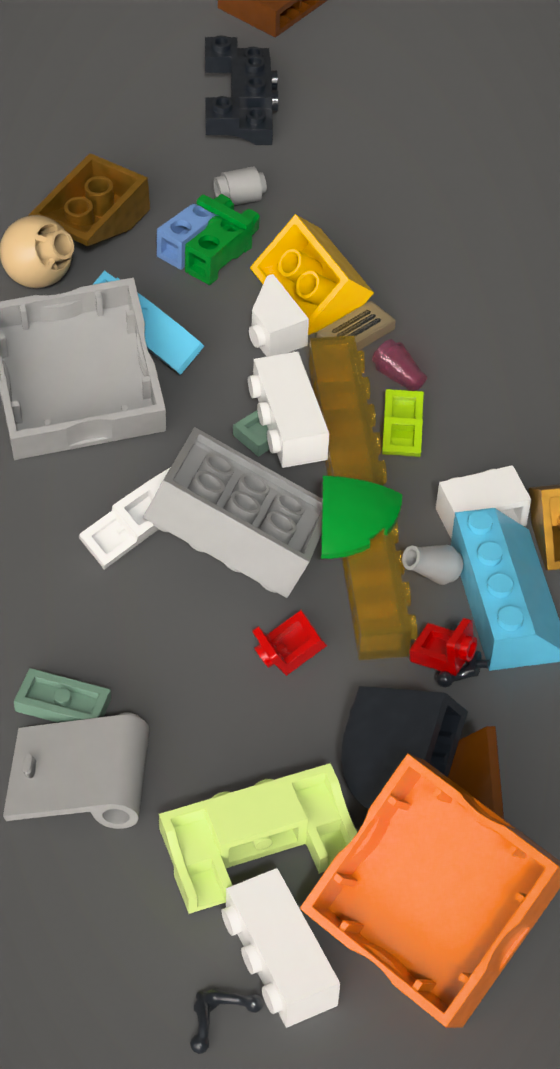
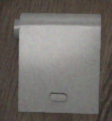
M121 713L115 716L18 728L3 813L4 819L6 821L91 812L95 820L106 827L115 829L132 827L139 819L150 732L149 725L134 713Z

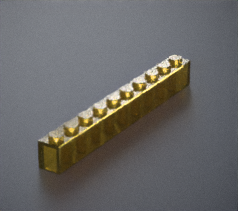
M355 336L310 338L308 366L312 389L329 431L328 460H325L327 476L354 478L383 486L387 482V470L385 461L378 460V455H381L380 433L373 432L372 427H375L376 416L374 404L367 403V400L370 399L369 378L362 377V373L365 372L363 350L357 351ZM397 523L388 535H384L383 529L371 539L369 549L341 558L359 660L408 657L410 641L417 639L415 614L409 615L407 609L411 605L409 582H402L401 578L405 571L402 562L403 551H396L395 547L399 539Z

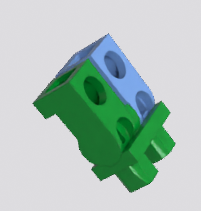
M203 194L197 198V204L188 206L157 228V257L180 270L185 268V272L211 285L218 279V273L222 267L252 248V235L259 229L260 215L250 208L242 213H238L234 210L232 200L223 194L214 199Z

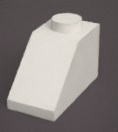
M275 275L267 276L252 309V326L249 327V336L252 344L256 348L259 347L266 357L286 354L308 346L309 318Z

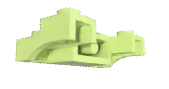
M331 763L275 780L265 779L259 781L254 786L238 791L221 792L214 795L211 799L159 814V829L174 865V877L189 914L226 903V888L233 886L226 868L306 844L318 872L323 873L336 855L357 834L346 807L339 780Z

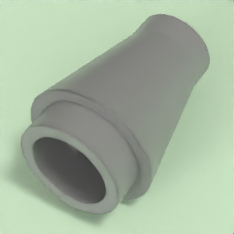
M411 545L405 549L402 557L403 566L407 570L415 571L439 585L454 582L459 578L463 569L461 554L450 545L420 547Z

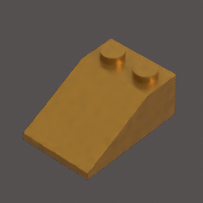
M89 153L28 216L40 215L51 218L59 223L73 240L89 246L131 230L150 210L148 177Z

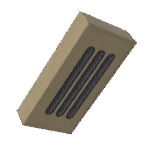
M370 301L319 330L316 342L341 362L395 330L396 320L373 301Z

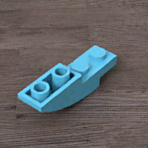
M104 270L93 285L120 279L118 277L114 278ZM138 293L145 322V341L148 351L181 375L204 348V345Z

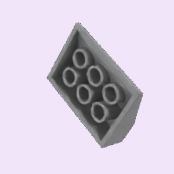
M194 427L162 481L143 518L152 522L157 529L163 532H170L186 541L193 549L205 552L220 560L232 571L243 573L254 579L266 590L279 593L288 598L309 564L321 536L322 498Z

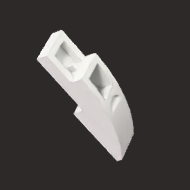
M170 468L112 506L111 512L80 533L79 539L104 570L159 530L152 522L143 518Z

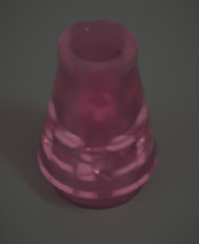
M389 339L375 351L372 357L377 371L406 387L409 391L419 390L427 380V376L420 370L402 342L396 343L393 339Z

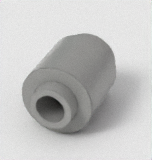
M255 166L222 172L221 176L214 177L213 179L215 197L223 194L232 200L234 206L260 201L262 193H265L267 190L265 176L263 172H258Z

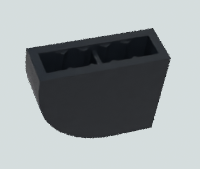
M359 686L354 704L350 709L341 752L344 778L353 796L369 810L407 753L425 760L448 777L468 711L444 692Z

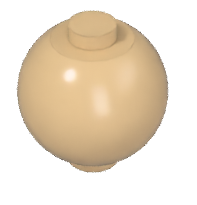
M40 215L26 216L12 223L5 231L0 243V259L4 270L15 282L29 288H44L58 282L68 271L74 252V242L70 234L53 219Z

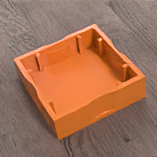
M407 753L370 806L364 823L356 836L336 855L300 907V910L347 948L375 963L395 987L446 1028H460L468 1021L560 889V861L428 762Z

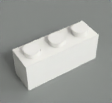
M299 352L254 359L253 375L248 376V387L252 399L258 398L259 401L257 404L259 421L262 426L267 425L269 429L267 431V440L270 452L272 454L277 453L282 468L328 460L329 431Z
M278 868L226 888V908L221 910L224 924L231 936L236 934L239 936L244 946L241 948V952L248 971L251 974L258 973L264 984L262 986V995L269 1011L272 1014L278 1012L287 1028L338 1006L340 982Z

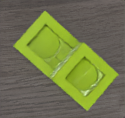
M386 389L382 454L421 457L424 391Z

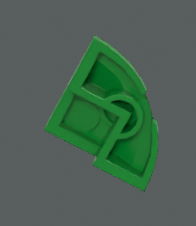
M323 475L321 559L342 558L363 552L370 548V540L384 529V535H388L400 516L403 494L388 487L364 480Z

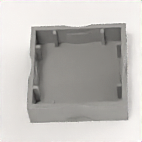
M134 277L83 286L62 294L33 295L0 301V395L14 460L166 431V408L155 363L146 346L145 322Z

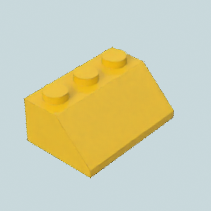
M296 214L250 267L262 284H264L267 276L275 275L309 318L308 335L318 332L363 306L374 294L372 289L323 230Z

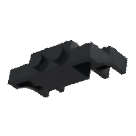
M222 35L205 37V73H231V97H205L206 135L235 136L248 140L254 145H272V111H278L277 70H271L270 49L259 47L238 48L237 37Z

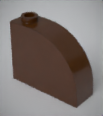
M218 0V9L276 38L328 0Z

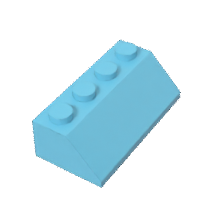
M496 508L455 512L451 546L461 554L463 559V569L460 576L485 659L490 661L489 671L560 662V620L529 529Z

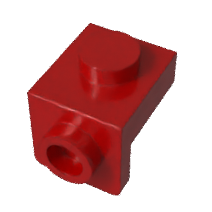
M302 610L298 611L269 634H266L260 626L252 630L260 643L254 647L259 657L268 668L275 664L286 676L327 647Z
M463 618L455 631L427 623L409 650L410 662L441 672L448 671L452 675L457 676L466 661L470 662L473 659L477 649V638L473 635V621Z

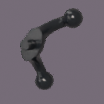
M459 624L452 625L450 629L455 631ZM476 651L469 665L461 668L457 676L452 675L448 671H443L438 674L437 682L441 687L446 688L450 687L455 681L477 677L480 668L490 667V661L482 660L481 652Z
M216 988L205 993L199 991L196 995L197 1001L194 1004V1011L198 1016L199 1030L198 1034L191 1039V1049L195 1053L202 1054L209 1048L210 1012L220 1004L245 1006L248 1011L256 1013L263 1008L262 997L254 993L243 996Z

